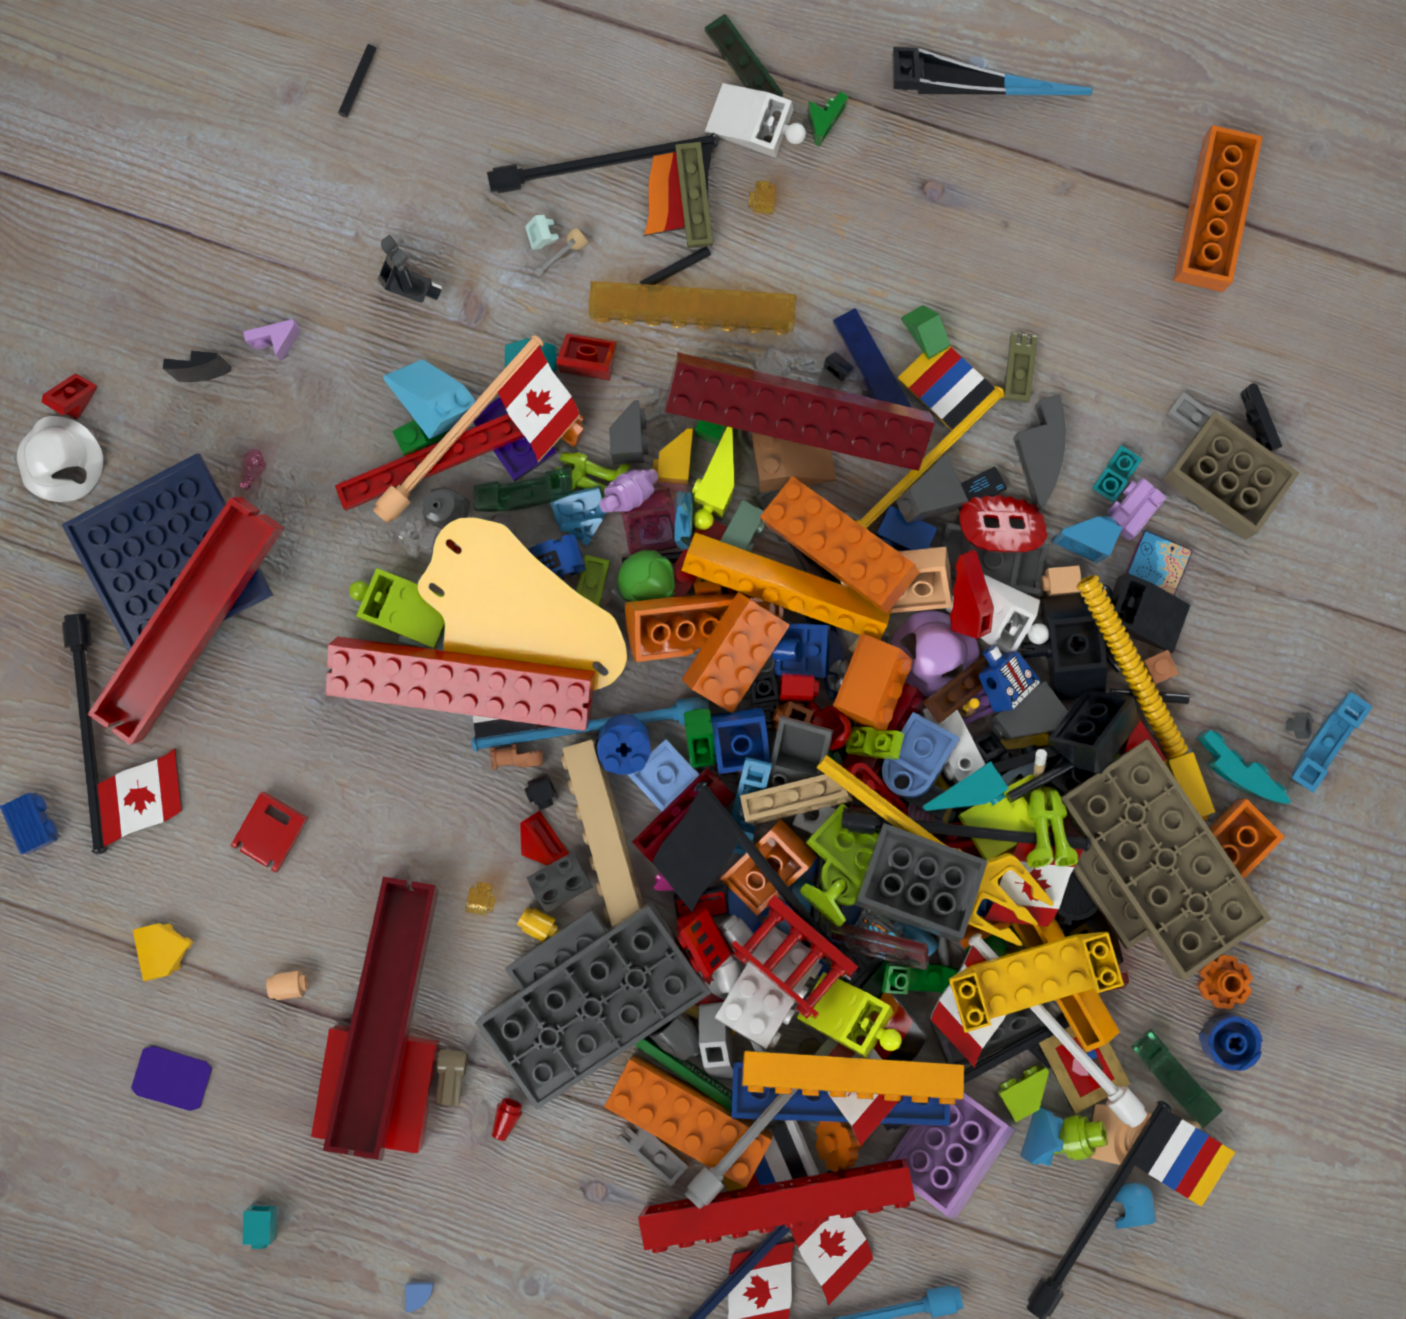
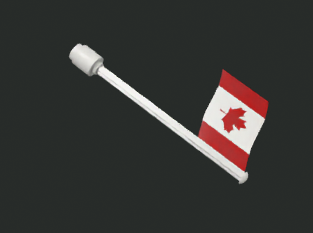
M976 933L970 937L969 945L971 948L959 972L971 965L998 958L993 950L981 938L982 934ZM949 984L939 997L930 1019L975 1068L983 1047L1006 1015L990 1019V1026L965 1033ZM1042 1004L1030 1007L1108 1093L1106 1104L1118 1118L1130 1127H1136L1142 1123L1147 1116V1112L1144 1110L1145 1106L1127 1086H1115Z

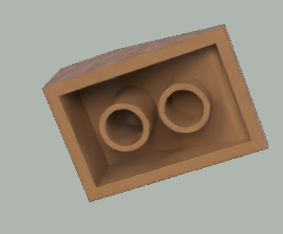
M752 433V450L760 493L781 490L792 476L806 486L836 481L830 450Z

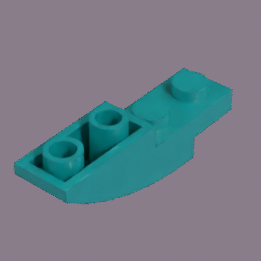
M1204 730L1196 737L1213 756L1207 765L1227 783L1263 801L1276 804H1289L1292 801L1286 795L1288 793L1286 788L1279 782H1274L1268 776L1270 772L1260 762L1256 763L1255 761L1243 764L1244 759L1235 750L1231 751L1224 744L1226 740L1219 732Z

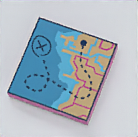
M1144 530L1126 574L1129 573L1149 581L1175 596L1193 550Z

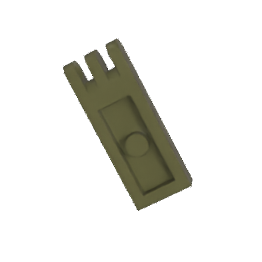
M1011 332L1003 400L1021 403L1030 402L1038 335L1032 334L1030 344H1027V333H1021L1020 342H1016L1017 332Z

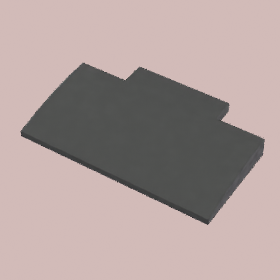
M649 901L608 930L592 908L508 965L505 971L519 990L480 1016L475 1024L537 1110L710 995L711 991L700 973H696L686 951L652 901Z

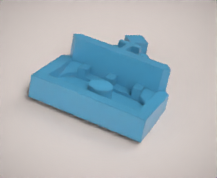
M601 486L554 496L550 499L556 522L560 526L559 530L575 535L587 546L607 513L603 512L599 505L601 499L604 498Z
M684 491L677 492L675 511V543L681 550L689 549L692 534L693 493Z
M1040 1106L1039 1110L1032 1115L1021 1157L1032 1164L1038 1165L1040 1163L1050 1166L1054 1152H1060L1063 1149V1140L1058 1139L1063 1119L1053 1116V1112Z

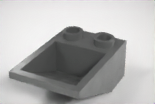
M781 715L771 758L772 766L767 787L772 788L824 775L816 767L825 755L830 756L833 730Z

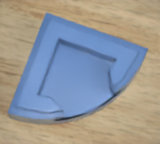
M434 1282L406 1283V1312L415 1311L427 1302L432 1293Z

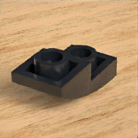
M774 673L756 676L750 686L753 709H763L766 729L772 728L774 723L771 720L773 712L777 706H780Z

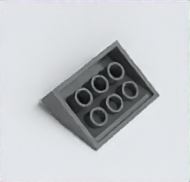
M883 823L853 905L958 942L964 938L988 861Z

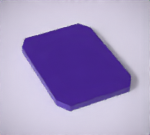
M151 1046L142 1050L131 1089L137 1096L192 1111L201 1107L212 1067L207 1061Z

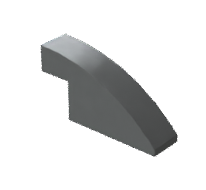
M1060 394L1040 399L1036 403L1035 408L1041 426L1017 432L1013 437L1032 502L1038 510L1045 506L1050 498L1063 462L1066 428Z

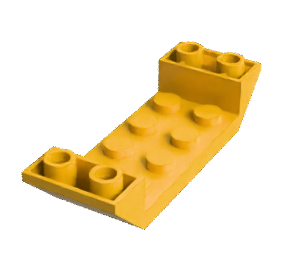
M1108 932L1068 936L971 965L949 978L965 1033L990 1026V1019L1093 989L1097 993L1124 986Z

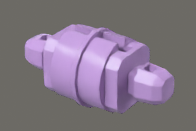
M655 469L629 470L617 476L604 490L606 496L599 503L603 512L630 511L633 508L639 507L654 493L653 485L659 478Z

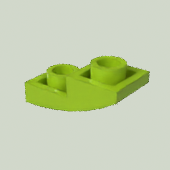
M852 727L846 753L872 758L899 759L904 734L899 731H878L872 727Z

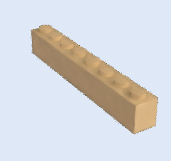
M592 739L562 748L564 754L561 755V760L565 770L568 769L571 778L568 780V786L571 794L576 796L578 805H575L577 817L583 821L585 829L582 831L583 840L586 846L589 845L592 854L589 857L592 870L596 871L598 875L597 890L600 897H604L605 900L604 915L606 921L611 922L613 927L644 906L608 774L598 758V739Z

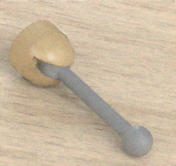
M574 227L567 234V245L542 266L535 268L534 272L537 276H542L545 272L544 270L570 248L580 250L589 243L577 227Z

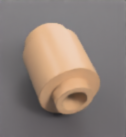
M301 970L274 974L273 977L267 978L266 983L269 998H275L277 1001L303 997L304 992L308 991L309 986L308 978L302 974Z

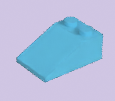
M423 359L386 374L383 377L384 381L429 439L452 429L476 402L462 383Z

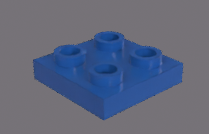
M788 623L790 626L772 652V657L775 661V675L789 673L826 678L828 676L830 625Z

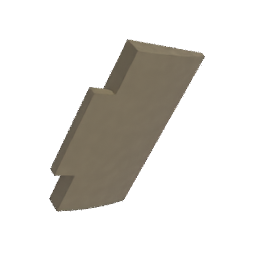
M1148 739L1109 763L1102 774H1092L1060 796L1062 803L1066 806L1067 816L1082 838L1088 836L1091 840L1090 849L1087 852L1083 850L1073 872L1125 949L1131 948L1149 936L1177 979L1186 980L1272 920Z

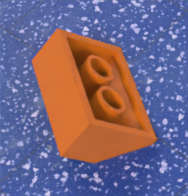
M861 634L833 706L860 727H872L876 730L886 731L889 722L892 720L897 701L902 694V688L911 670L913 659L900 648L869 635Z

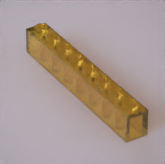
M591 281L589 316L590 319H594V321L599 323H608L609 320H620V323L627 325L635 324L636 321L645 322L649 326H660L661 323H666L676 328L696 325L697 328L704 330L711 329L712 326L722 327L725 331H736L737 328H744L752 333L773 330L775 334H788L789 331L793 332L796 294Z

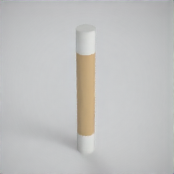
M1039 749L1036 752L1033 770L1034 778L1043 774L1045 770L1047 752L1043 749Z

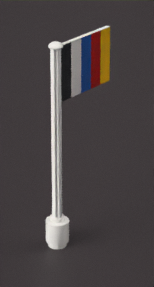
M732 955L713 972L721 993L727 992L728 995L742 973L736 958L733 959ZM751 1041L755 1052H767ZM785 1120L784 1123L768 1129L773 1132L772 1141L747 1187L819 1174L797 1121ZM723 1175V1181L728 1191L745 1188Z

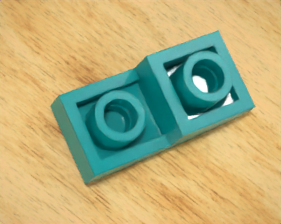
M1120 445L1092 489L1114 503L1143 459Z

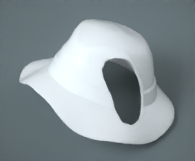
M48 416L37 421L33 429L20 443L17 450V463L23 484L30 492L49 501L67 502L82 498L96 486L103 469V454L97 440L85 426L69 418ZM72 466L82 467L87 472L86 480L82 484H78L71 479L53 478L51 476L61 469Z

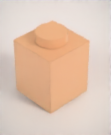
M1080 565L1048 568L1043 572L1044 576H1041V589L1046 592V596L1081 592L1076 587L1081 581Z

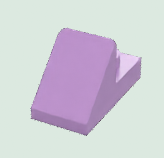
M291 319L243 331L245 342L251 348L265 349L272 343L275 355L282 361L298 336L300 328L295 320Z

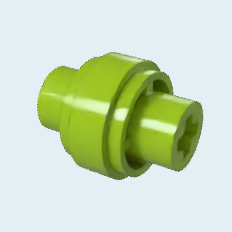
M1081 1115L1066 1117L1063 1120L1058 1138L1063 1140V1149L1060 1152L1055 1151L1054 1155L1066 1153L1069 1159H1074L1075 1161L1090 1159L1091 1155H1095L1096 1147L1108 1145L1104 1123L1102 1121L1090 1123L1087 1117H1082Z

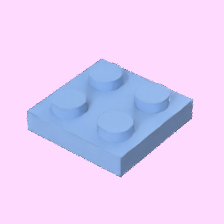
M665 739L650 753L644 769L628 774V776L662 812L699 774Z

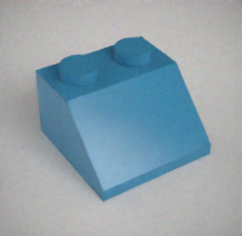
M1098 516L1061 530L1052 538L1051 542L1098 564L1110 556L1123 527L1116 525L1117 521L1110 517L1102 516L1101 518Z

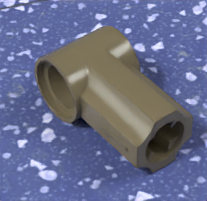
M440 1050L437 1065L439 1081L436 1103L449 1106L460 1104L462 1080L466 1074L468 1052Z

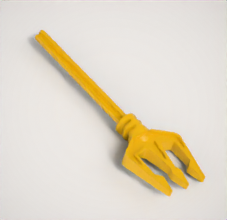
M825 755L816 768L894 827L945 845L829 756ZM1005 853L987 860L988 862L968 924L1018 946H1022L1020 939L1008 926L997 928L976 913L981 901L987 898L1014 911L1018 919L1035 926L1038 925L1024 906L1015 904L998 885V879L1009 870L1015 872L1031 885L1033 898L1050 906L1054 905L1053 901L1013 854Z

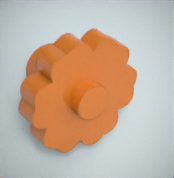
M1222 954L1198 971L1199 976L1202 978L1197 982L1200 995L1206 1000H1211L1214 1007L1232 1009L1235 1003L1244 1004L1247 997L1251 995L1252 991L1248 984L1253 980V976L1249 972L1248 966L1238 963V959L1235 956Z
M819 1122L816 1128L818 1139L815 1142V1146L818 1150L819 1158L825 1159L826 1168L838 1172L848 1167H853L858 1158V1151L862 1149L864 1143L859 1146L852 1127L849 1126V1123Z

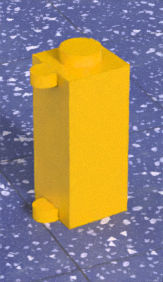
M1185 753L1177 758L1165 760L1164 763L1204 821L1208 820L1207 815L1214 813L1215 810L1194 753Z

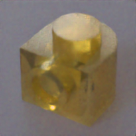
M763 180L756 182L755 192L750 191L748 207L753 208V213L773 215L776 185H771L770 182Z
M477 882V886L472 885L469 889L465 912L481 916H487L488 912H493L496 897L492 896L493 885L484 882Z

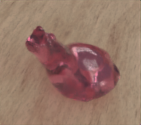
M250 449L244 454L243 468L245 475L239 485L246 491L250 489L252 483L265 469L266 463L260 450Z

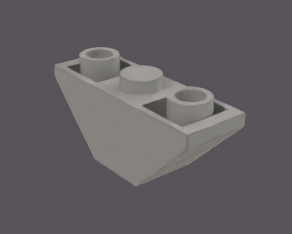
M724 1002L699 1005V1046L704 1069L713 1080L733 1078V1062H737L731 1028L715 1019Z

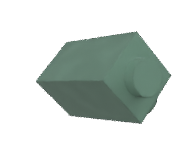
M742 500L720 541L751 552L755 545L751 542L755 533L760 535L766 525L760 518L764 511Z

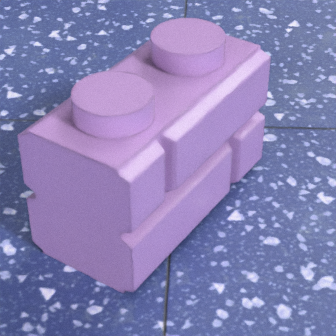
M1143 478L1136 483L1131 481L1122 492L1126 495L1120 503L1116 500L1106 512L1110 515V518L1117 521L1116 525L1123 527L1120 534L1129 541L1135 538L1167 498Z

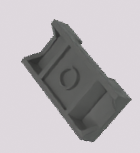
M947 523L944 526L940 547L947 548L951 580L956 581V562L959 555L975 550L984 575L1031 597H1038L1041 593L1040 580L1050 544L1044 543L1038 549L1028 552L988 551L977 548L967 541L960 525Z

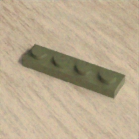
M701 142L676 144L675 151L687 248L713 246Z

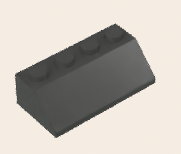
M1030 1008L1006 1014L1002 1023L983 1047L977 1060L1017 1042L1046 1025ZM929 1018L933 1033L947 1064L964 1066L970 1064Z

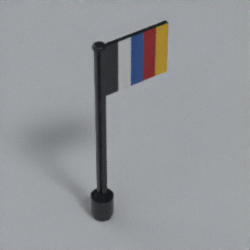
M1158 1101L1154 1112L1052 1276H1048L1047 1279L1040 1278L1027 1299L1029 1303L1026 1308L1039 1319H1046L1047 1316L1052 1315L1064 1296V1292L1061 1290L1062 1282L1134 1166L1202 1207L1236 1152L1172 1113L1168 1103Z

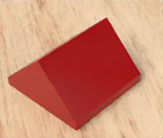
M566 333L557 358L559 372L610 381L617 342Z

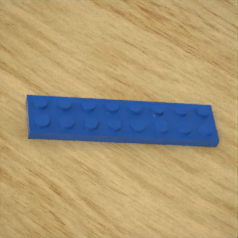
M733 1062L732 1118L758 1119L779 1094L775 1093V1088L765 1087L764 1093L747 1092L748 1086H742L743 1063ZM797 1090L772 1119L848 1122L827 1091H819V1096L802 1095V1090ZM903 1096L901 1101L894 1106L880 1124L949 1126L950 1105L939 1104V1098H928V1103L912 1102V1097Z

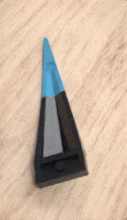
M893 47V89L917 90L918 94L1091 95L1093 90L1090 87L1046 82L996 72L962 63L920 48Z

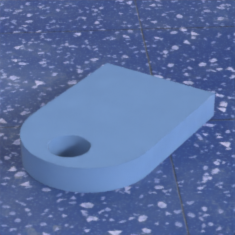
M913 712L901 731L904 734L899 759H885L882 766V775L887 787L897 796L909 799L920 797L932 788L960 741L958 736ZM900 776H907L910 779V784L905 789H898L895 786L896 779Z

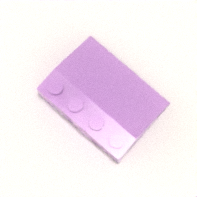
M963 1092V1099L956 1100V1105H950L949 1126L911 1125L887 1161L907 1158L914 1191L944 1215L956 1219L1016 1129Z

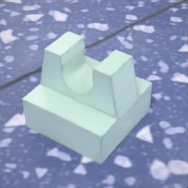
M535 215L525 226L532 250L542 249L544 246L555 243L559 239L558 234H551L549 231L554 225L553 219H546L545 215Z

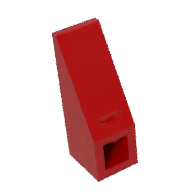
M971 550L959 555L956 562L957 575L956 584L953 587L954 602L950 613V631L978 639L991 633L994 606L977 552Z

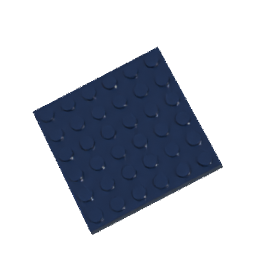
M194 454L61 524L128 652L226 505L201 454ZM259 567L223 621L274 596Z

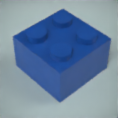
M762 708L710 715L719 774L742 771L746 757L771 763L765 715Z

